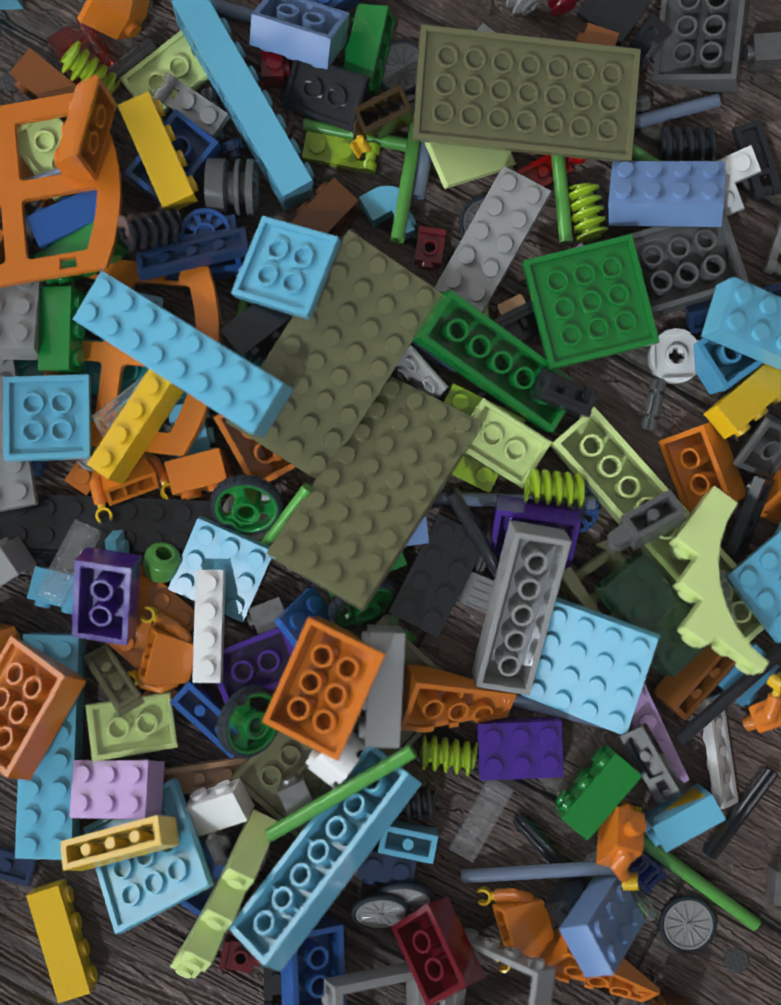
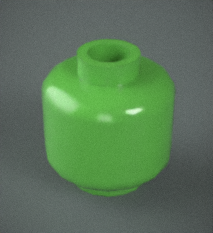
M166 542L152 544L146 550L142 564L146 577L157 583H166L172 580L178 571L181 561L179 551L172 544Z

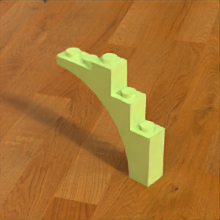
M714 486L705 493L668 543L674 547L673 550L677 555L691 560L672 586L678 591L677 594L683 600L695 604L676 631L682 635L681 638L685 643L694 648H702L711 643V647L715 652L722 656H728L735 661V666L745 674L754 675L763 672L769 662L751 647L737 628L727 609L719 575L720 543L726 523L737 502Z
M256 810L251 812L204 908L183 945L174 956L170 967L175 969L178 975L184 978L192 977L195 979L201 971L205 972L212 964L224 933L233 923L245 892L254 882L270 844L265 829L278 821Z

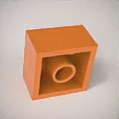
M220 448L164 462L172 495L181 496L182 499L186 500L201 497V492L205 490L213 492L221 481L232 477L227 453Z

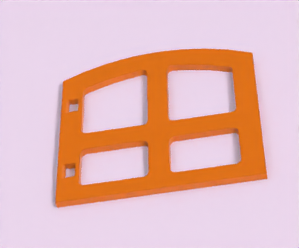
M74 92L0 106V207L6 257L5 262L0 265V288L109 269L119 233L117 220L121 215L122 209L121 173L111 132L108 136L96 182L66 177L63 174L22 181L18 127L24 124L67 117L69 113V99L74 95ZM96 190V212L88 248L83 251L29 259L24 211L25 204L30 201ZM76 259L78 266L62 269V261Z
M119 260L116 263L110 264L108 270H102L134 290L135 286L139 283L189 287L194 306L196 329L221 344V316L211 268L202 266L181 271L179 281L166 280L167 275L141 281L137 274L136 261ZM94 274L89 277H83L81 279L96 280L99 274ZM106 340L103 342L83 341L82 347L85 361L100 362L102 365L95 419L91 424L92 446L100 445L117 419L124 368L128 365L146 367ZM44 372V376H51V374ZM187 393L172 430L169 433L157 432L145 452L185 457L198 436L209 406Z

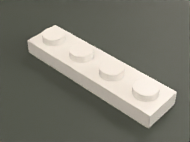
M196 570L193 683H223L225 570Z
M722 693L708 695L699 705V713ZM724 710L703 729V741L707 752V769L711 779V794L720 809H726L738 803L726 713Z

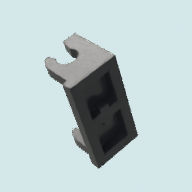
M654 13L648 17L627 47L641 49L639 74L647 68L673 32Z
M532 301L494 319L495 323L521 342L539 333Z
M541 368L531 398L575 416L590 418L597 391Z

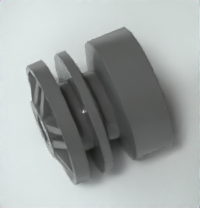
M207 158L204 176L206 208L216 210L223 216H227L230 205H234L237 217L242 218L244 205H246L248 218H255L261 198V180L256 159L248 158L246 171H244L242 158H237L234 171H230L227 158Z

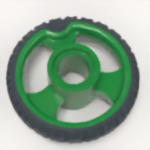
M242 474L228 477V479H224L215 487L211 496L210 508L213 517L221 526L241 534L255 535L268 531L283 512V499L279 490L273 484H270L269 481H266V479ZM261 492L267 495L270 499L263 501ZM225 493L234 496L232 511L228 513L224 512L220 504V500ZM260 513L268 515L266 518L257 521Z
M385 578L364 611L336 596L329 606L328 616L332 623L344 629L363 626L382 616L391 607L396 598V589L392 582ZM348 605L350 611L346 615H340L342 610Z
M258 685L246 686L231 695V698H228V701L225 702V706L222 707L221 714H219V719L217 720V735L221 746L231 755L240 758L254 757L265 751L272 744V741L275 740L274 738L279 731L262 722L267 709L262 712L249 705L250 698L257 696L263 697L268 705H270L274 696L271 690ZM230 723L233 729L238 731L237 735L232 739L230 737ZM249 738L257 740L254 743L248 745Z

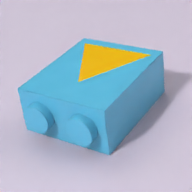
M698 783L686 789V794L679 797L674 796L669 801L661 803L643 813L647 825L645 831L647 837L653 842L655 847L660 845L665 852L674 849L726 820L713 795Z

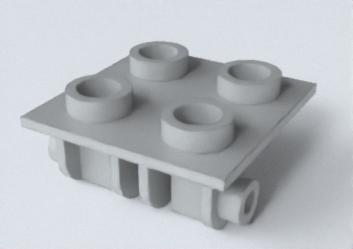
M410 345L394 369L400 381L439 399L446 393L445 390L448 386Z

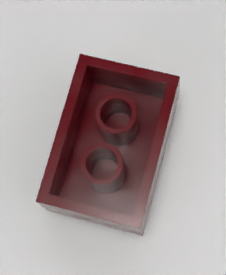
M449 897L428 903L391 926L426 1005L440 1003L486 978Z

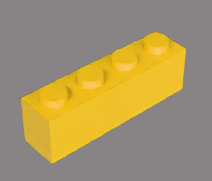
M148 91L118 104L163 209L168 211L172 208L180 210L198 202L195 192L199 191L193 176L187 177L183 167L188 164L181 149L176 151L172 142L177 139L170 124L165 126L161 117L165 115L159 99L153 101Z
M764 363L761 364L704 413L724 439L734 434L737 437L741 436L751 427L748 423L752 419L757 421L768 412L766 407L770 403L775 405L781 401V370Z
M149 369L87 465L107 479L123 485L184 390Z
M156 815L60 841L63 870L85 871L179 846L176 817Z
M66 878L35 887L26 897L58 1003L90 994L97 984L98 973L96 967L91 965L89 959L90 946L86 938L83 939L81 932L82 919L79 912H75L72 887L67 885Z

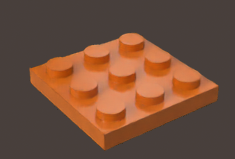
M140 564L137 631L127 646L107 643L138 671L150 626H155V622L144 623L141 621L140 616H145L148 619L152 618V612L144 607H156L159 615L164 614L178 621L189 632L194 629L195 608L180 595L169 590V586L166 583H157L147 578L143 572L142 564Z

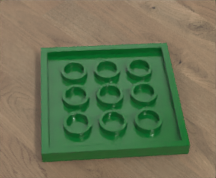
M632 234L523 260L522 266L549 371L655 345L660 342Z

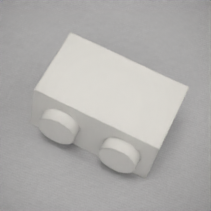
M240 778L233 781H221L215 787L209 789H197L190 795L186 806L198 836L246 822L254 808V804Z

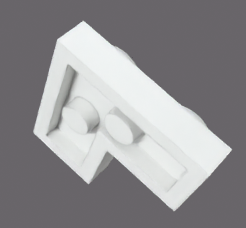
M752 145L717 160L726 161L724 210L727 217L745 209L736 183L762 172Z

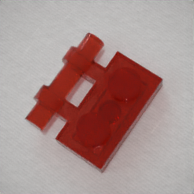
M78 19L77 23L81 29L74 34L70 25L46 38L59 61L76 41L81 43L79 52L83 50L82 44L89 41L93 50L90 52L88 59L96 56L99 62L101 61L107 67L113 64L110 50L97 36L98 31L81 23ZM72 70L66 72L69 78H71ZM79 77L72 82L77 85L81 82V78Z

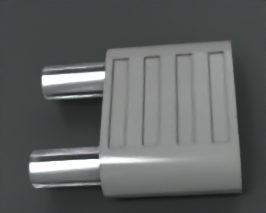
M480 556L474 572H471L463 587L458 602L486 613L494 581L482 576L487 564L483 561L482 556Z

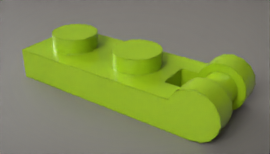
M307 131L302 161L375 174L377 164L375 163L376 156L380 154L381 145L368 142L372 150L370 153L364 152L363 154H366L365 160L360 161L357 160V156L350 147V143L354 140Z

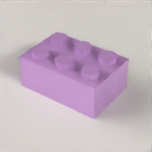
M73 760L69 818L145 819L162 815L164 761L100 760L92 762V760Z

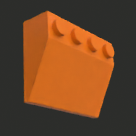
M320 616L308 617L262 722L339 761L386 654L346 629Z
M10 636L0 654V773L6 778L31 780L85 685L86 680L69 667L15 636Z

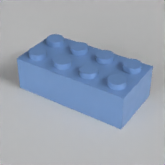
M726 161L612 162L608 203L609 226L722 227Z

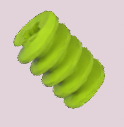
M76 41L60 60L63 63L61 72L64 74L72 70L71 81L80 77L82 82L93 75L100 76L112 95L120 85L121 80L115 82L116 74L114 72L106 75L108 67L105 64L97 67L99 59L96 56L88 59L90 51L87 48L79 52L81 43Z
M582 183L568 187V193H570L569 203H571L570 213L574 214L571 217V222L576 225L573 228V233L579 235L575 239L576 244L598 241L602 239L601 234L608 231V227L599 226L601 222L606 220V217L597 216V213L604 209V206L595 205V202L602 199L601 195H593V192L600 188L599 184Z
M532 468L525 482L524 502L527 503L530 495H533L535 504L539 503L542 496L545 499L546 505H549L551 499L555 498L557 506H560L563 499H566L567 507H571L574 500H577L578 508H581L585 496L583 476L581 473H576L572 478L570 472H565L561 477L559 471H554L550 477L548 470H542L539 476V471Z
M423 733L419 752V761H421L422 769L425 770L429 762H431L433 771H437L439 765L443 764L444 773H447L450 767L454 766L455 775L459 774L461 768H465L466 776L469 777L475 766L478 743L476 742L471 749L470 742L465 740L462 747H460L459 740L455 738L449 746L447 737H443L440 744H438L436 735H433L430 741L427 742L426 734Z

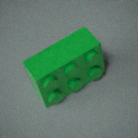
M607 744L604 748L599 747L591 756L592 762L586 769H580L573 778V785L568 790H562L555 799L556 805L554 807L561 819L587 841L642 777L632 765Z

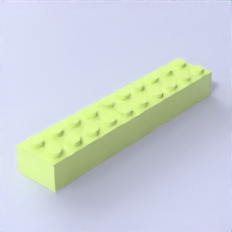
M594 406L591 410L590 418L580 417L556 438L549 447L574 474H582L585 487L596 496L600 504L620 524L622 515L669 489ZM682 505V507H683L684 510L686 511V514H685V517H684V520H683V523H684L685 520H686V519L688 518V516L690 515V513H689V511ZM682 524L640 547L673 585L691 562L690 559H684L677 555L673 550L674 547L668 544ZM720 547L718 564L720 585L725 603L737 628L749 643L765 628L723 577L737 565Z

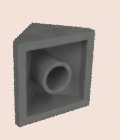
M767 412L736 453L733 464L757 475L773 478L781 467V420Z

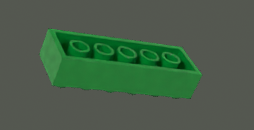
M452 290L441 292V296L413 336V341L520 417L526 419L527 422L540 431L553 432L565 411L531 398L541 368L549 370L547 360ZM560 369L550 370L552 373L576 382Z

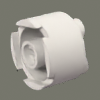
M352 731L339 761L313 749L305 763L309 765V770L332 788H336L338 783H342L360 758L357 755L360 751L363 750L365 752L367 747L364 745L363 738H359V735Z

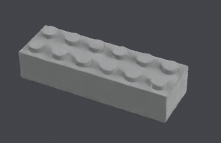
M510 520L471 671L476 687L530 695L571 545V540L565 530Z

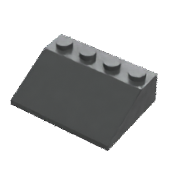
M662 0L660 20L673 32L655 55L653 82L707 92H738L748 0Z
M724 209L722 227L656 226L632 233L653 318L686 309L685 307L712 300L716 285L733 277L749 283Z

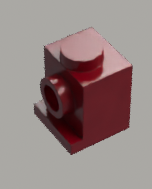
M261 50V77L265 89L286 88L290 75L291 60L285 59L283 55Z
M419 226L414 264L419 265L420 269L433 271L435 267L441 268L446 230ZM433 245L435 250L428 252L425 250V246Z
M227 933L223 944L219 969L224 970L227 968L252 973L254 966H260V961L235 935ZM242 953L246 958L236 957V955Z

